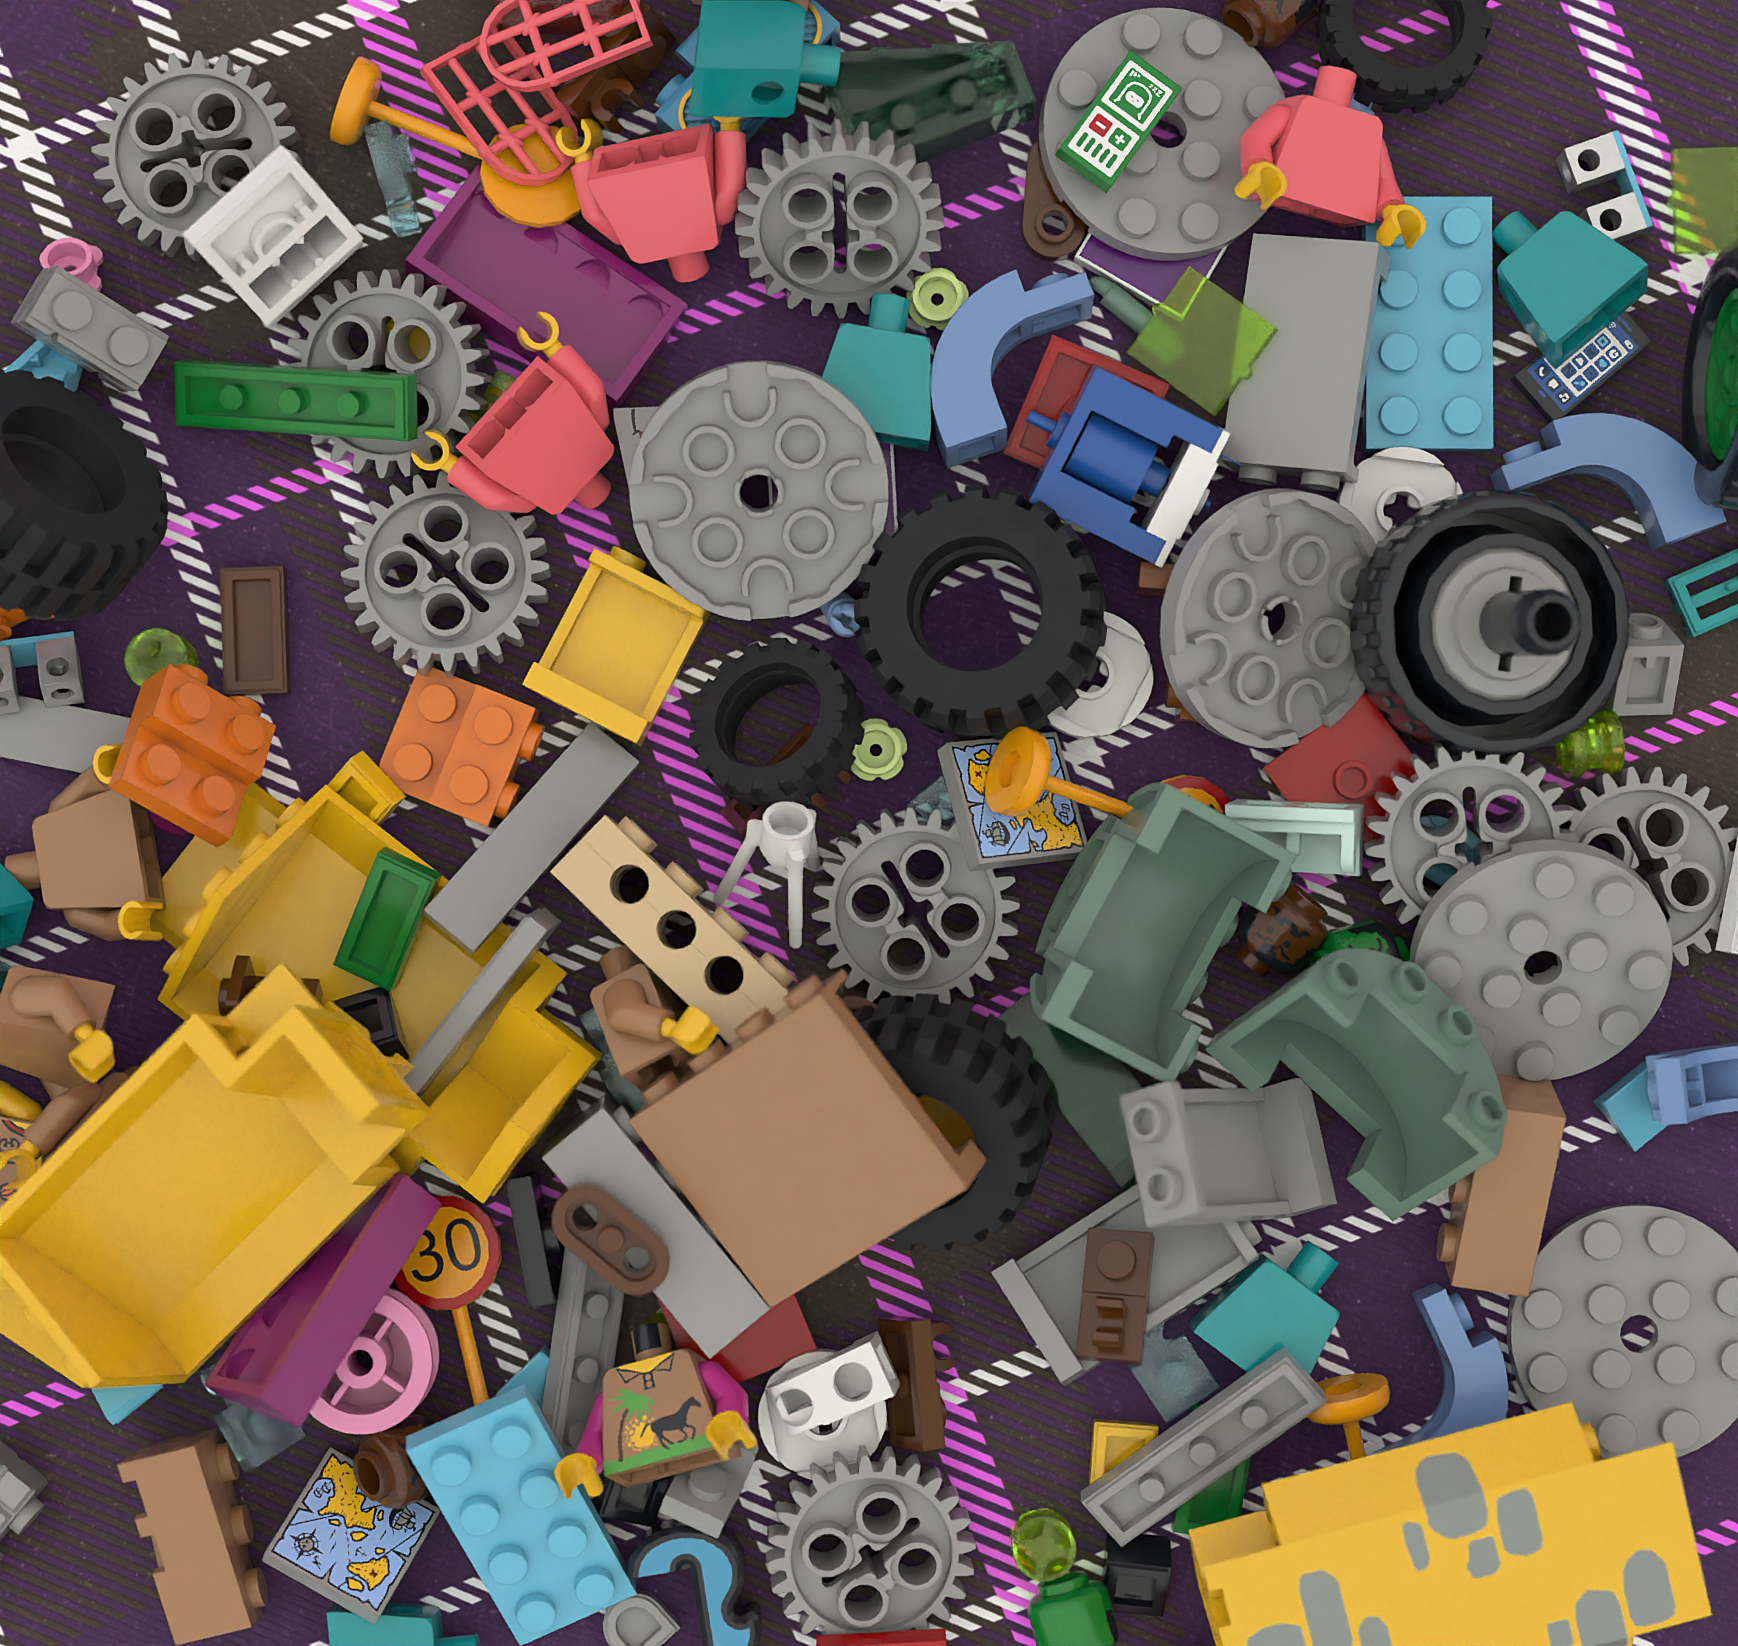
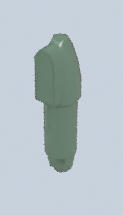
M1094 276L1090 279L1091 288L1103 297L1100 303L1138 334L1139 344L1169 368L1177 360L1182 359L1187 352L1184 343L1175 330L1164 323L1159 315L1151 313L1117 283L1110 281L1104 276Z

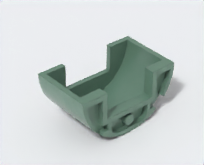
M1159 782L1146 785L1131 794L1127 804L1133 808L1121 820L1109 814L1091 836L1070 868L1052 903L1038 940L1035 953L1046 959L1042 976L1035 973L1030 978V998L1035 1013L1041 1019L1162 1082L1175 1081L1178 1074L1184 1073L1191 1066L1197 1055L1199 1047L1197 1039L1203 1029L1183 1017L1182 1014L1187 1004L1193 1003L1204 990L1208 979L1206 969L1218 947H1223L1232 938L1239 920L1237 912L1242 903L1244 902L1266 913L1271 903L1279 900L1287 890L1292 878L1291 866L1297 855L1169 784Z
M1349 948L1330 953L1221 1030L1205 1049L1252 1093L1269 1082L1279 1060H1281L1362 1134L1365 1140L1346 1179L1391 1221L1400 1218L1499 1155L1504 1134V1124L1507 1120V1110L1502 1101L1495 1070L1477 1035V1024L1473 1016L1465 1008L1456 1005L1440 987L1428 978L1425 971L1416 963L1403 962L1388 954L1363 948Z

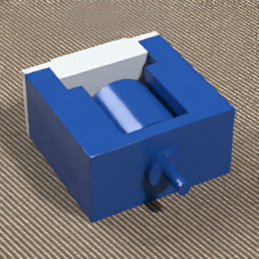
M1094 363L1069 413L1062 411L1055 422L1030 410L1026 418V422L1050 433L1045 445L1050 450L1027 494L1029 502L1035 504L1040 500L1055 510L1057 516L1161 568L1173 546L1183 551L1184 548L1174 543L1176 539H1181L1192 515L1197 516L1201 509L1204 511L1208 510L1212 500L1208 498L1210 490L1207 489V486L1218 466L1216 461L1219 455L1242 466L1241 463L1221 454L1230 436V433L1225 429ZM1173 435L1183 439L1184 442L1171 468L1153 459L1159 444L1167 448ZM1138 489L1155 497L1142 524L1131 519L1136 510L1132 507L1131 500Z

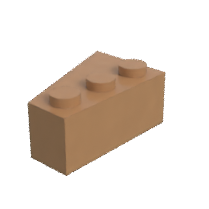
M1496 1074L1502 1101L1507 1110V1120L1504 1124V1134L1499 1155L1449 1187V1201L1452 1202L1449 1223L1443 1222L1439 1230L1437 1260L1445 1262L1451 1286L1529 1297L1566 1116L1551 1080L1529 1081L1521 1076Z
M220 1427L145 1445L117 1464L123 1483L136 1480L146 1513L136 1515L135 1522L140 1538L147 1536L152 1538L158 1568L153 1570L152 1575L175 1646L251 1628L263 1615L262 1606L268 1605V1589L262 1569L260 1567H252L247 1543H251L254 1540L252 1519L246 1504L238 1505L232 1480L239 1478L238 1458L232 1442H223Z

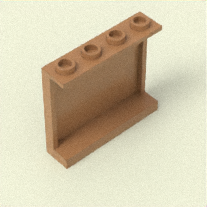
M841 969L822 983L815 974L808 977L783 997L787 1006L773 1015L767 1007L758 1010L734 1030L739 1038L727 1046H724L719 1038L715 1039L703 1053L697 1056L693 1055L687 1061L691 1069L680 1077H677L672 1070L659 1076L641 1091L640 1094L646 1102L628 1120L770 1307L775 1306L966 1190L987 1161L972 1139L955 1149L951 1147L835 992L849 977L844 969Z

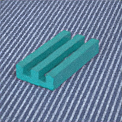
M1738 549L1663 581L1667 593L1671 592L1675 600L1673 606L1677 615H1681L1686 627L1683 628L1688 639L1738 618V604L1702 620L1696 608L1737 591L1738 576L1691 597L1685 586L1737 563Z

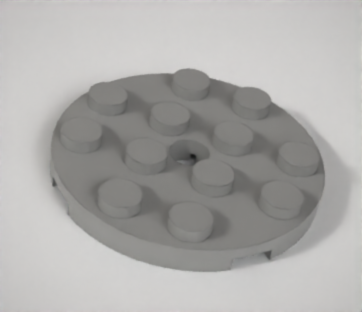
M1175 8L1138 9L1122 13L1095 26L1084 34L1061 60L1048 84L1040 110L1039 146L1041 158L1048 180L1060 202L1065 200L1073 212L1089 226L1087 231L1098 240L1124 253L1145 259L1159 261L1193 259L1211 254L1230 245L1248 231L1268 210L1264 211L1261 209L1260 202L1241 199L1235 194L1234 188L1243 178L1241 174L1239 138L1267 107L1275 105L1279 99H1284L1285 96L1277 77L1265 59L1254 47H1249L1243 41L1244 38L1219 21L1188 10ZM1132 50L1182 87V90L1162 117H1167V121L1173 123L1178 128L1180 135L1183 136V140L1175 148H1165L1157 144L1150 133L1112 187L1105 193L1057 158L1055 154L1124 58Z
M757 360L730 363L708 370L684 383L658 407L649 420L635 450L630 470L629 491L633 526L643 552L653 568L669 586L688 601L712 613L737 620L751 621V619H768L789 615L791 618L814 610L835 598L859 576L862 565L868 564L875 552L872 545L883 532L887 517L888 476L881 445L866 416L855 402L830 381L814 372L782 362ZM752 475L770 476L776 484L778 496L770 506L762 509L753 508L742 499L740 493L742 482Z
M1276 488L1252 492L1235 499L1211 515L1198 528L1184 547L1170 575L1161 606V650L1165 670L1177 698L1190 715L1206 729L1221 737L1247 746L1258 748L1288 747L1299 744L1298 738L1311 733L1322 725L1327 727L1334 725L1353 707L1363 694L1366 687L1363 681L1359 680L1354 666L1353 651L1351 650V618L1349 617V610L1353 607L1351 600H1354L1358 587L1355 583L1360 570L1366 568L1377 545L1367 528L1347 508L1324 496L1295 489ZM1282 603L1285 609L1284 624L1278 632L1271 635L1268 628V617L1264 615L1265 610L1271 611L1277 604Z
M1534 840L1509 845L1512 851L1493 857L1476 867L1472 861L1448 879L1436 892L1418 921L1410 948L1409 962L1419 965L1425 971L1428 978L1440 987L1456 1005L1465 1008L1473 1016L1477 1024V1035L1491 1060L1496 1074L1521 1076L1529 1081L1555 1080L1576 1075L1604 1063L1626 1048L1646 1028L1660 1007L1669 984L1673 961L1671 935L1665 915L1650 888L1630 866L1619 858L1591 845L1574 841ZM1551 951L1557 955L1558 965H1553L1545 972L1534 973L1531 977L1524 970L1525 962L1534 953Z
M1618 1204L1594 1209L1576 1216L1552 1232V1236L1538 1250L1529 1297L1511 1295L1507 1315V1346L1513 1373L1521 1391L1535 1412L1572 1402L1580 1424L1589 1422L1592 1425L1599 1443L1601 1457L1612 1458L1672 1441L1677 1458L1698 1450L1722 1434L1738 1418V1252L1721 1235L1697 1219L1671 1209L1647 1204ZM1644 1315L1651 1322L1655 1333L1652 1334L1650 1342L1645 1347L1639 1349V1351L1629 1350L1622 1343L1620 1336L1621 1327L1631 1316Z

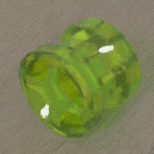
M161 628L147 629L134 636L127 646L124 658L126 672L132 681L140 687L142 682L169 663L173 666L187 664L198 668L197 653L191 643L179 634ZM158 645H160V652L154 658H147L152 657L158 651Z
M1613 710L1597 711L1582 728L1575 733L1568 734L1562 742L1555 745L1562 774L1566 778L1582 777L1588 769L1597 768L1603 774L1621 771L1625 758L1624 736L1620 720Z
M1036 1508L1024 1513L1015 1522L1010 1534L1012 1555L1017 1567L1027 1577L1037 1581H1052L1062 1577L1072 1567L1076 1557V1541L1068 1521L1060 1513L1048 1508ZM1041 1530H1042V1534L1039 1535V1536H1037L1034 1540H1029V1539H1027V1538H1034L1037 1534H1040V1533H1041Z

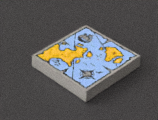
M1057 732L1041 733L1049 742L1051 751L1049 775L1070 782ZM990 738L950 742L937 751L970 872L1077 859L1087 843V838L1076 801L1043 790L1033 807L1018 817L1003 816L995 813L987 805L985 796L986 776L991 759L1002 740Z
M330 1447L266 1550L262 1562L376 1625L441 1510L423 1499L401 1509L386 1508L377 1501H371L363 1494L356 1482L353 1471L354 1460Z

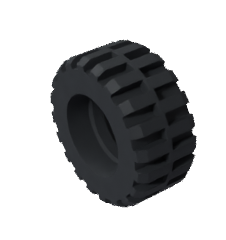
M0 370V607L7 611L18 608L24 610L25 617L39 620L50 619L53 615L56 621L80 619L83 616L99 613L106 609L112 601H115L158 549V545L164 539L167 530V493L161 489L162 476L156 463H149L146 458V447L137 436L131 437L122 428L124 422L112 411L108 414L94 404L96 399L81 390L75 393L65 388L63 381L50 376L37 379L34 378L33 372L24 370H13L7 373L4 370Z
M985 485L965 486V496L951 498L947 490L928 496L931 507L917 514L913 507L910 506L896 517L902 526L892 536L885 532L879 535L872 545L877 557L873 565H862L857 583L863 589L862 599L854 601V621L861 628L862 635L857 640L863 657L873 670V676L909 716L913 715L925 727L940 734L944 731L954 733L960 740H979L980 736L993 735L996 740H1003L1007 733L1017 726L1026 727L1030 725L1034 730L1042 728L1051 723L1047 717L1059 706H1062L1067 711L1079 698L1076 689L1083 679L1087 681L1092 680L1099 665L1095 658L1098 647L1105 646L1107 626L1104 622V610L1107 609L1104 589L1097 575L1098 572L1081 538L1070 524L1065 525L1059 520L1055 510L1040 500L1035 504L1026 501L1023 493L1003 487L1000 495L989 494ZM979 560H1001L1013 563L1032 579L1041 601V619L1029 644L1012 660L989 670L962 671L944 663L931 650L923 630L924 611L933 590L949 573L965 564Z
M917 993L913 1002L907 1003L903 995H895L880 999L876 1010L873 1006H863L852 1013V1016L911 1093L932 1097L956 1111L971 1128L978 1143L976 1146L987 1159L966 1190L887 1237L894 1240L893 1247L914 1250L916 1244L928 1246V1252L950 1251L955 1241H959L962 1247L975 1245L985 1241L989 1231L991 1233L1001 1232L1013 1222L1017 1210L1024 1209L1032 1195L1053 1135L1051 1127L1055 1119L1054 1100L1047 1094L1050 1086L1049 1079L1044 1067L1040 1063L1031 1065L1030 1061L1034 1051L1020 1035L1012 1039L1005 1033L1007 1023L992 1013L987 1018H984L971 1011L974 1004L956 998L952 1005L940 1003L939 995Z

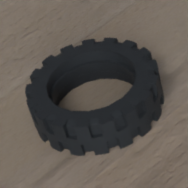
M1322 0L1318 10L1320 15L1315 25L1316 39H1321L1322 42L1318 53L1324 66L1339 67L1357 74L1353 92L1356 94L1354 100L1360 104L1369 107L1372 102L1383 106L1382 112L1399 114L1401 109L1411 108L1412 114L1428 111L1436 101L1442 105L1452 99L1460 87L1463 88L1474 73L1489 44V41L1486 39L1492 29V13H1486L1485 9L1489 0H1435L1448 16L1453 34L1452 48L1448 55L1435 65L1415 69L1391 65L1370 52L1358 36L1354 23L1353 11L1357 0Z
M787 638L770 639V645L761 646L758 642L742 649L744 654L734 660L730 656L717 667L721 672L713 681L708 678L699 693L703 698L700 705L693 706L690 721L695 725V732L689 733L691 748L699 755L696 758L698 766L731 800L734 798L741 806L756 811L758 806L766 810L774 803L782 801L796 802L806 806L812 803L811 796L819 791L825 795L837 784L835 778L841 770L848 772L853 765L856 757L852 752L855 745L862 744L865 731L860 724V718L865 717V708L862 700L855 694L858 692V689L833 658L823 649L819 652L813 643L806 640L798 639L796 644H792ZM805 684L818 690L821 698L819 720L809 740L792 756L774 765L749 767L737 761L734 751L736 730L746 711L762 695L780 686Z

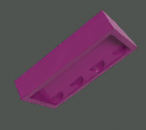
M478 164L405 259V279L409 274H422L424 277V292L433 285L443 284L446 286L443 305L447 306L454 302H464L467 306L461 317L472 324H480L482 331L530 363L537 356L546 363L549 358L543 351L532 352L526 350L517 339V328L522 327L533 342L544 343L548 337V329L537 318L535 313L545 312L555 318L559 327L558 341L563 346L570 344L603 382L608 412L614 418L613 408H622L675 330L687 310L688 303L566 222L561 225L536 228L517 224L498 213L484 195L479 176L481 165Z
M396 1173L241 1326L204 1385L213 1392L248 1409L275 1420L301 1427L442 1203L406 1174Z

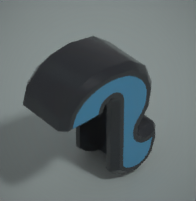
M675 1519L662 1521L648 1529L632 1549L629 1557L627 1578L644 1577L691 1568L703 1646H759L763 1627L760 1606L755 1601L749 1602L744 1607L736 1603L745 1582L746 1556L734 1531L724 1526L719 1538L716 1539Z

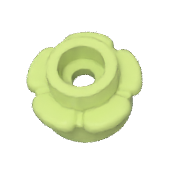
M932 268L929 273L916 276L914 278L915 289L913 291L907 290L906 293L907 299L911 301L909 314L915 323L924 328L936 326L938 330L945 329L951 317L969 298L965 284L958 281L953 272L944 268ZM933 295H941L943 303L941 305H934L931 301Z
M873 718L865 720L861 723V726L865 729L862 744L855 745L852 752L856 759L851 766V770L859 778L867 781H873L876 777H880L883 780L890 779L897 775L903 767L902 755L907 751L906 738L898 728L889 727L888 723L883 719ZM874 744H878L882 748L881 755L877 757L872 756L870 753V747Z

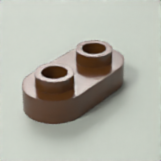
M1038 139L1029 151L1026 165L1022 238L1029 252L1038 259L1046 262H1059L1068 259L1080 248L1085 235L1086 224L1073 212L1065 200L1060 202L1053 191L1044 169ZM1049 216H1058L1065 222L1066 230L1060 235H1050L1043 229L1042 222Z
M593 1183L575 1184L567 1188L558 1197L552 1213V1227L556 1237L565 1247L613 1287L623 1293L643 1295L655 1290L662 1284L669 1270L670 1254L666 1241L656 1230L600 1185ZM588 1204L597 1210L599 1219L594 1225L584 1227L575 1221L573 1212L580 1205ZM632 1247H641L648 1252L650 1259L644 1267L634 1269L626 1264L624 1254Z

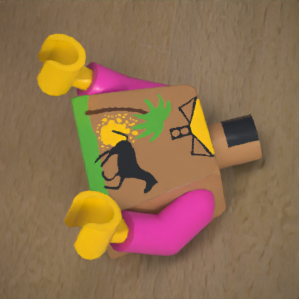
M650 1323L636 1327L630 1332L635 1362L609 1369L605 1372L603 1376V1391L596 1396L575 1453L562 1458L556 1465L554 1475L564 1497L570 1499L573 1490L581 1483L584 1484L590 1497L600 1495L603 1491V1484L599 1477L602 1470H604L605 1477L629 1488L741 1457L738 1440L741 1439L747 1449L757 1445V1439L748 1427L749 1411L746 1391L718 1362L707 1361L691 1349L673 1351L669 1326L667 1324Z

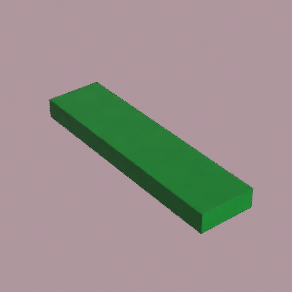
M200 360L174 362L176 426L394 441H411L418 438L417 374Z

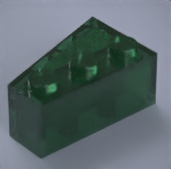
M1013 41L931 44V48L891 50V46L870 47V51L841 52L836 87L817 85L832 125L835 119H840L845 135L853 136L861 122H867L869 139L876 141L885 131H893L894 152L911 143L915 150V164L1032 121L1036 103Z
M1029 991L998 1016L999 1019L1007 1023L1005 1033L1012 1039L1020 1035L1031 1047L1034 1053L1030 1063L1031 1065L1040 1063L1044 1067L1050 1082L1047 1094L1053 1098L1054 1105L1074 1128L1086 1146L1091 1149L1112 1175L1123 1192L1137 1184V1178L1119 1096L1156 1084L1151 1080L1142 1087L1129 1072L1128 1068L1131 1065L1041 1019L1032 1007Z

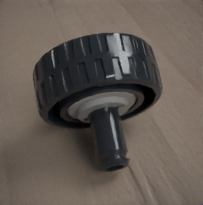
M1503 490L1469 492L1429 503L1416 509L1414 515L1401 519L1391 527L1389 534L1383 540L1377 542V548L1372 553L1373 556L1370 557L1371 559L1366 568L1360 570L1355 583L1358 587L1354 600H1351L1353 607L1349 610V617L1351 618L1350 642L1359 680L1363 681L1368 691V697L1375 707L1381 709L1387 716V720L1399 731L1409 733L1414 741L1426 747L1435 749V743L1439 742L1449 754L1458 755L1462 752L1470 753L1474 750L1475 755L1479 757L1500 754L1499 758H1505L1509 754L1518 752L1529 755L1538 749H1548L1562 742L1565 736L1577 732L1588 723L1593 713L1603 706L1609 697V692L1614 683L1618 681L1623 668L1625 652L1628 649L1630 635L1628 632L1629 604L1626 599L1621 573L1617 569L1610 551L1604 542L1599 540L1592 532L1591 527L1581 518L1574 517L1568 513L1565 507L1551 500H1540L1534 494L1520 491L1505 492Z

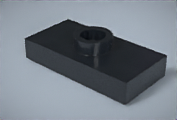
M539 1171L516 1175L508 1180L506 1186L528 1303L532 1307L553 1304L558 1300L560 1286L554 1255L563 1253V1244L554 1233L552 1216L547 1217Z

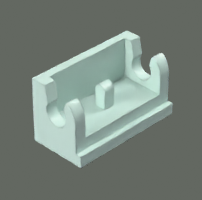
M1236 799L1225 804V816L1297 855L1291 866L1292 872L1343 874L1347 876L1362 875L1364 804Z

